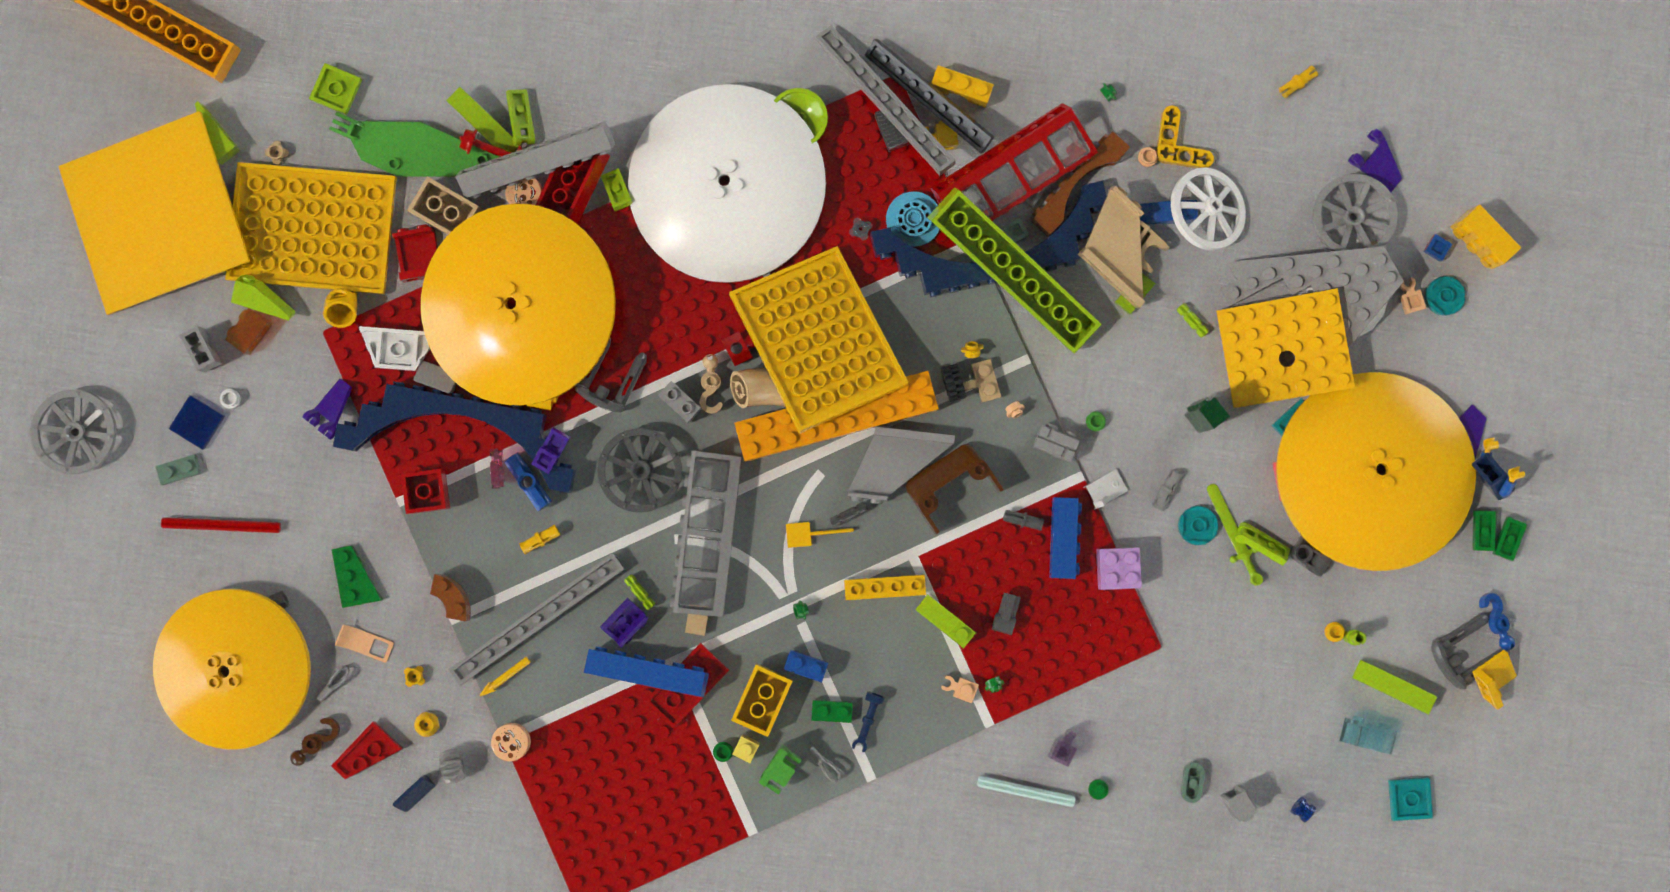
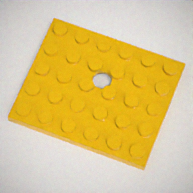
M1338 288L1216 311L1234 408L1355 388ZM1283 351H1291L1295 355V362L1291 366H1283L1279 362V356Z

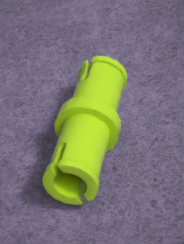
M1356 629L1345 631L1343 639L1351 645H1360L1366 642V635Z

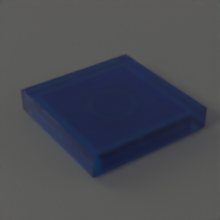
M189 395L170 425L169 430L204 450L225 416L192 395Z

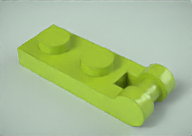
M527 89L507 90L506 97L513 133V144L521 145L522 143H527V145L535 144V134ZM521 130H525L526 135H521Z
M1246 522L1239 524L1235 537L1236 542L1247 544L1282 566L1287 562L1290 548Z

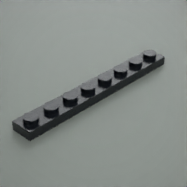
M874 39L864 56L979 153H984L994 139V136L879 39Z

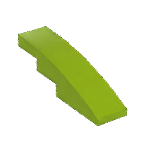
M460 86L446 100L491 145L512 153L517 150L519 145L513 144L512 136Z
M1362 660L1359 661L1352 676L1353 679L1428 715L1437 699V696Z

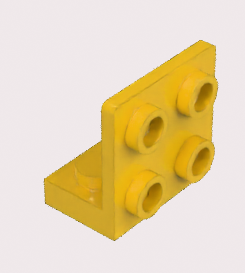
M1502 650L1494 655L1490 660L1472 672L1482 697L1497 710L1504 706L1499 689L1517 676L1506 650Z

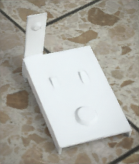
M1117 469L1083 487H1086L1094 501V509L1105 506L1106 503L1128 491Z

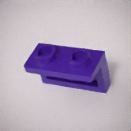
M627 597L600 628L614 639L620 647H623L632 640L633 635L646 625L648 616Z

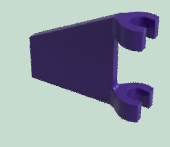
M1376 128L1367 135L1371 141L1378 144L1368 159L1364 161L1363 157L1356 153L1355 155L1352 154L1347 161L1359 168L1367 176L1381 182L1391 193L1402 180V176L1384 135Z
M339 378L314 409L306 411L302 418L307 422L310 420L309 423L316 427L320 422V416H324L329 422L320 425L318 431L323 435L325 434L328 439H333L337 423L352 387Z
M1471 405L1459 419L1470 438L1476 460L1487 418L1475 406Z

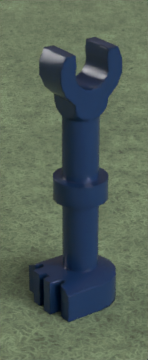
M867 691L865 700L869 701L870 705L866 716H863V725L858 738L852 743V749H855L857 743H862V752L866 751V738L871 725L874 724L875 720L873 718L877 706L883 704L885 697Z

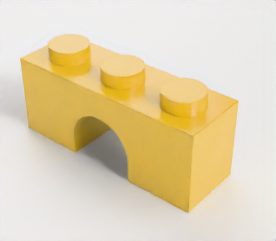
M937 65L931 83L943 94L949 95L952 93L966 98L967 102L984 108L987 106L994 86L992 83Z

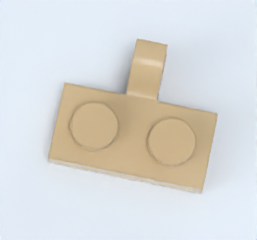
M991 359L971 364L975 380L964 382V390L968 391L977 388L981 403L1001 398Z

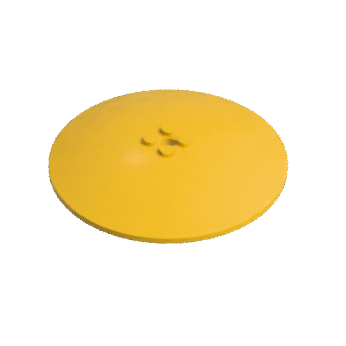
M507 204L488 208L459 224L446 236L433 255L425 274L421 293L422 324L428 345L435 359L447 375L460 387L482 399L505 405H529L544 402L560 396L581 382L602 356L610 339L615 317V290L612 275L601 250L584 229L566 216L551 209L530 204ZM510 298L516 300V306L513 309H509L507 306Z
M1366 372L1353 374L1355 388L1310 395L1291 416L1281 437L1277 452L1276 478L1280 498L1289 519L1300 535L1312 547L1333 561L1352 568L1369 571H1388L1412 566L1426 560L1442 549L1455 536L1468 515L1476 485V470L1472 466L1475 457L1471 441L1465 427L1452 408L1440 396L1424 385L1409 378L1389 373ZM1378 464L1385 466L1386 473L1384 475L1377 473L1376 468Z

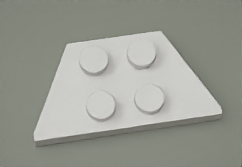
M359 326L375 368L417 371L422 360H424L430 350L424 331Z

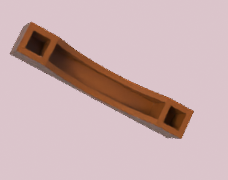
M1113 131L1109 136L1105 134L1098 141L1100 144L1097 148L1098 153L1092 156L1089 161L1078 165L1072 171L1074 174L1069 179L1065 177L1058 185L1060 187L1056 194L1052 192L1045 199L1048 203L1043 208L1039 206L1032 213L1034 218L1031 222L1047 237L1064 221L1066 202L1076 183L1094 170L1115 165L1129 150L1130 146Z

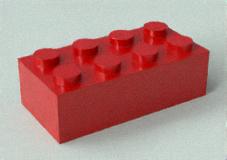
M598 153L592 155L593 157L587 161H581L580 159L574 161V164L569 167H556V170L550 173L535 205L556 211L578 224L610 155H600Z

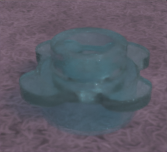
M855 218L853 220V228L850 229L849 233L853 237L856 236L861 240H866L872 224L869 221L864 222L860 218Z

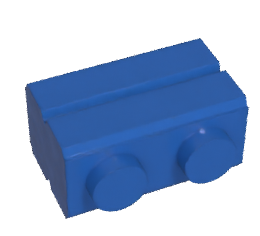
M790 649L784 670L822 683L828 662Z

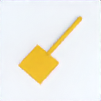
M810 522L786 524L788 548L812 546L811 536L854 532V528L810 532Z

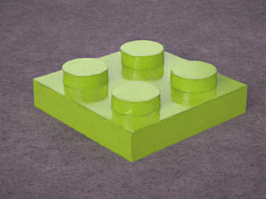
M324 63L309 99L347 116L362 79Z

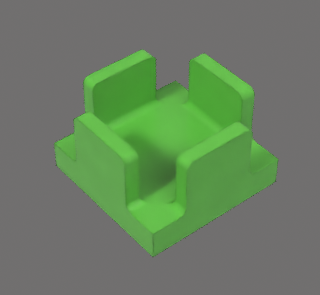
M783 744L760 776L758 782L778 795L782 789L770 780L772 779L785 787L796 768L785 756H788L798 764L802 761V758L791 752Z

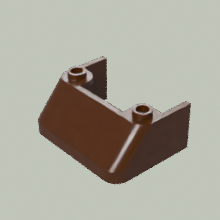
M961 445L911 478L906 484L907 493L934 534L940 532L929 516L938 508V499L934 492L967 471L975 480H982L988 477L998 493L1004 490L987 463L971 445Z

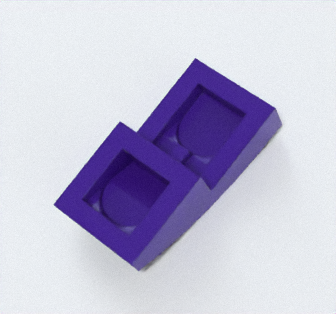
M553 427L531 464L550 474L571 437Z

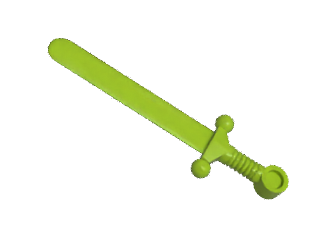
M1208 485V495L1238 554L1237 556H1231L1230 562L1236 563L1237 560H1243L1250 575V583L1254 586L1262 584L1263 577L1257 573L1250 558L1252 553H1257L1258 551L1252 547L1248 550L1246 544L1236 542L1235 537L1238 527L1217 485Z

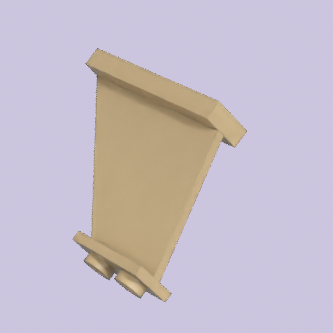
M1113 186L1108 189V195L1086 246L1082 248L1078 255L1135 308H1140L1145 302L1143 300L1140 216L1144 212L1140 210L1142 207L1135 200L1131 201L1126 196L1127 192L1119 186Z

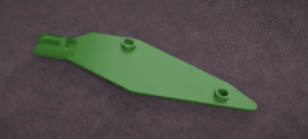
M336 111V116L351 122L349 126L336 119H333L332 123L346 128L348 131L346 133L332 126L329 127V130L351 139L362 161L398 177H455L460 170L480 164L479 160L481 157H485L486 161L498 158V156L474 146L470 154H467L465 150L459 148L460 139L422 122L357 121Z

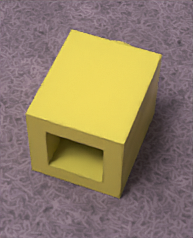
M742 734L732 755L751 763L760 742Z

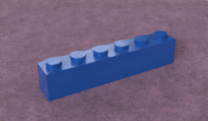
M597 646L595 650H588L584 673L704 697L709 674L704 673V668L692 666V670L685 669V664L673 662L672 666L665 665V660L653 658V662L645 661L646 656L634 654V658L626 657V652L616 650L614 654L607 653L606 648Z

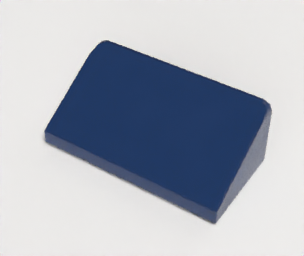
M423 775L393 802V806L408 812L435 787V784L427 775Z

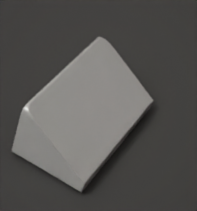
M422 360L413 379L416 382L446 393H453L457 384L440 366Z

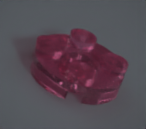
M498 448L490 449V456L492 458L490 462L492 489H500L504 487L505 481L504 469H500L503 467L504 462L503 450Z

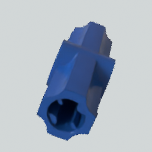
M519 452L504 461L518 482L519 487L525 492L537 511L544 509L553 502ZM530 476L533 484L527 488L524 486V479Z

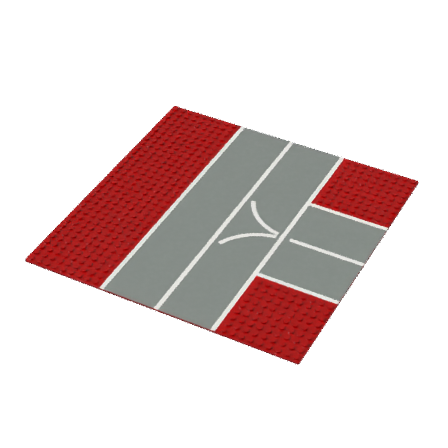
M892 78L883 79L882 81L920 121L907 91ZM862 90L825 105L828 113V123L824 134L817 141L823 157L826 175L823 209L813 233L804 246L785 264L771 271L770 275L838 246L905 376L928 371L939 408L935 412L879 427L955 435L954 444L917 474L961 445L968 444L987 463L1004 490L998 493L988 477L982 480H975L967 471L934 492L938 499V508L929 516L940 531L938 534H934L907 493V482H905L890 494L887 501H883V504L871 503V499L863 498V502L868 509L867 512L858 514L857 517L845 523L842 522L837 527H833L830 522L831 517L840 515L839 513L853 506L856 507L857 504L861 503L851 501V497H847V494L874 437L875 428L745 462L734 422L783 410L786 407L761 405L741 408L737 405L730 388L731 374L734 371L766 367L756 347L749 350L752 355L751 359L734 366L721 340L738 331L742 338L749 335L729 296V292L764 277L760 276L741 282L723 283L702 280L687 275L665 262L649 246L635 222L631 206L614 211L611 202L583 214L578 223L601 250L611 272L615 290V317L610 335L611 345L589 387V391L596 393L599 385L610 390L606 399L614 401L635 357L641 352L647 355V362L625 404L626 410L618 413L597 407L579 395L574 387L558 396V400L556 403L553 402L551 410L518 405L523 406L522 410L530 412V408L542 410V414L547 416L542 439H545V435L548 436L553 427L571 437L558 459L557 466H560V463L572 465L571 469L576 470L572 493L549 489L540 470L531 464L533 459L521 445L505 432L484 421L471 417L449 414L419 416L397 423L370 440L432 582L434 574L448 576L455 580L467 594L471 607L470 621L465 622L449 618L465 656L471 654L610 554L614 553L625 568L608 582L475 675V679L482 692L488 682L494 681L526 656L531 661L529 665L496 688V691L483 697L497 728L507 723H518L529 732L531 739L529 750L523 757L512 762L570 892H629L1161 648V644L1135 588L1098 589L1096 549L1116 548L1099 509H1094V501L1086 487L1083 488L1087 483L1075 457L1073 456L1072 461L1069 463L1032 448L1041 425L1046 426L1047 423L1058 427L1057 431L1062 433L1063 431L996 285H988V282L980 283V287L977 288L961 287L959 292L949 293V290L941 292L942 295L930 298V295L924 296L919 273H917L916 277L905 279V276H899L895 254H892V257L889 259L881 260L880 257L875 258L870 233L887 228L886 214L892 201L899 195L907 192H921L930 196L939 205L931 187L945 179L946 176L944 173L939 176L911 144L888 152L874 116L875 112L880 110ZM727 175L719 179V183L722 186H726L730 182V177ZM940 229L930 242L914 247L919 251L941 259L975 263ZM422 287L357 315L355 321L350 326L343 328L333 326L323 332L343 381L352 387L350 396L359 416L362 404L368 405L369 401L381 403L380 407H382L386 384L393 385V381L405 383V387L411 389L413 385L425 387L424 391L431 393L432 389H435L414 381L413 379L417 371L375 368L362 333L359 330V326L424 331L421 317ZM510 298L507 302L509 309H513L516 306L514 298ZM969 341H975L978 344L984 345V349L980 350V356L977 358L965 357L964 353L961 352V348ZM734 344L731 351L734 354H739L743 347L740 344ZM430 349L424 361L440 366ZM708 354H713L718 358V366L715 368V373L721 379V386L713 395L706 399V405L714 407L721 402L723 407L714 414L707 413L702 409L690 423H687L658 395L672 381L700 406V397L706 391L701 385V378L707 373V369L703 366V358ZM708 356V360L713 359V356ZM991 359L1001 398L981 403L978 389L975 388L965 391L966 398L950 402L943 382L941 367L957 363L964 383L975 380L971 364ZM632 377L630 378V380H629V382H628V384H627V386H626V388H625V390H624L622 396H624V395L626 394V392H627V390H628V388H629V386H630V384H631V382H632V380H633ZM456 384L453 393L464 395L463 399L471 400V397L480 398ZM444 392V395L452 396V393ZM483 399V403L491 404V401ZM1019 401L1020 404L1024 405L1023 414L1018 418L1013 419L1006 416L1007 412L1005 409L1011 403ZM503 404V407H508V408H510V406H511V405H505V404ZM635 428L650 429L665 436L677 449L682 463L681 482L671 500L656 510L641 513L624 510L612 503L600 486L597 472L598 461L606 444L619 433ZM629 437L641 461L650 437ZM624 440L618 443L609 454L628 463H634ZM656 440L647 463H652L669 455V450L660 441ZM692 451L742 457L724 616H708L705 636L685 633L688 614L673 612L674 608L670 607L671 596L675 595L676 588L673 587V577L678 574V567H675L676 555H680L681 547H677L678 536L682 535L683 527H680V517L685 514V507H682L683 495H687L688 488L684 487L685 475H689L690 467H687V457L692 454ZM519 452L533 474L537 476L539 483L553 501L540 511L536 510L504 463V461ZM698 457L693 489L726 493L730 461ZM671 460L653 468L651 472L673 480L675 474L674 461ZM610 461L606 462L605 474L607 481L630 472V469ZM638 467L637 473L643 474L644 468ZM445 469L450 509L406 514L401 474ZM530 476L524 479V486L527 488L533 484ZM650 477L647 478L656 501L662 498L671 487ZM634 478L610 486V489L619 499L624 501ZM642 481L639 482L630 502L632 505L651 504ZM692 494L688 529L721 533L726 499ZM1054 497L1079 498L1078 503L1082 504L1081 515H1078V523H1081V533L1077 535V543H1080V555H1076V563H1079L1080 569L1076 579L1049 578L1052 498ZM1006 510L1022 514L1026 512L1027 515L1043 518L1042 530L1039 531L1025 526L1021 528V525L1006 522L1003 520ZM810 522V532L854 528V532L811 536L812 546L788 548L786 524ZM554 524L557 526L560 536L545 543L546 545L543 547L539 546L527 554L523 553L519 543L531 538L536 532L540 533ZM688 535L684 570L717 573L721 539ZM924 574L926 595L931 596L976 633L963 649L915 610L926 595L845 600L844 580ZM629 575H634L637 583H640L649 594L648 597L654 600L655 605L651 609L647 610L642 605L643 602H640L631 591V587H628L624 582L625 578ZM683 575L681 607L712 611L715 599L716 578ZM1003 593L1021 597L1012 635L992 630L994 617L999 611ZM628 597L646 613L648 620L646 625L633 635L632 640L628 644L620 647L600 626ZM799 600L806 603L809 609V614L806 615L805 620L803 618L797 620L793 611V604L798 603ZM700 643L729 669L728 673L674 729L645 702L654 692L655 687L584 673L588 650H595L596 646L606 648L607 653L614 654L616 650L626 652V657L634 658V654L646 656L645 661L653 662V658L665 660V665L672 666L673 662L681 663ZM790 649L828 662L822 683L784 670ZM756 663L793 679L768 737L731 721ZM945 675L951 676L955 682H958L961 677L979 684L973 702L969 703L953 697L954 690H943L941 685L948 687L951 684V681L946 679ZM998 676L1005 683L1002 685L1003 689L995 693L985 689V682ZM867 691L885 697L883 704L877 706L873 718L875 720L874 724L871 725L866 738L867 749L865 752H862V743H857L855 749H852V743L858 738L863 725V716L867 714L870 702L865 700ZM813 700L853 702L852 722L811 721ZM742 734L760 742L751 763L732 755L730 760L720 762L713 755V749L719 742L729 743L734 751ZM783 744L791 752L802 758V761L798 764L788 756H785L796 768L785 787L772 779L770 780L782 789L778 795L758 782L760 776ZM812 746L825 759L840 769L842 777L838 782H831L824 775L814 758L807 752ZM823 762V766L830 776L834 779L837 778L838 773L831 766Z

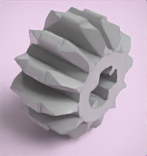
M449 749L440 753L439 763L445 782L447 784L457 783L465 779V769L460 751L458 749Z

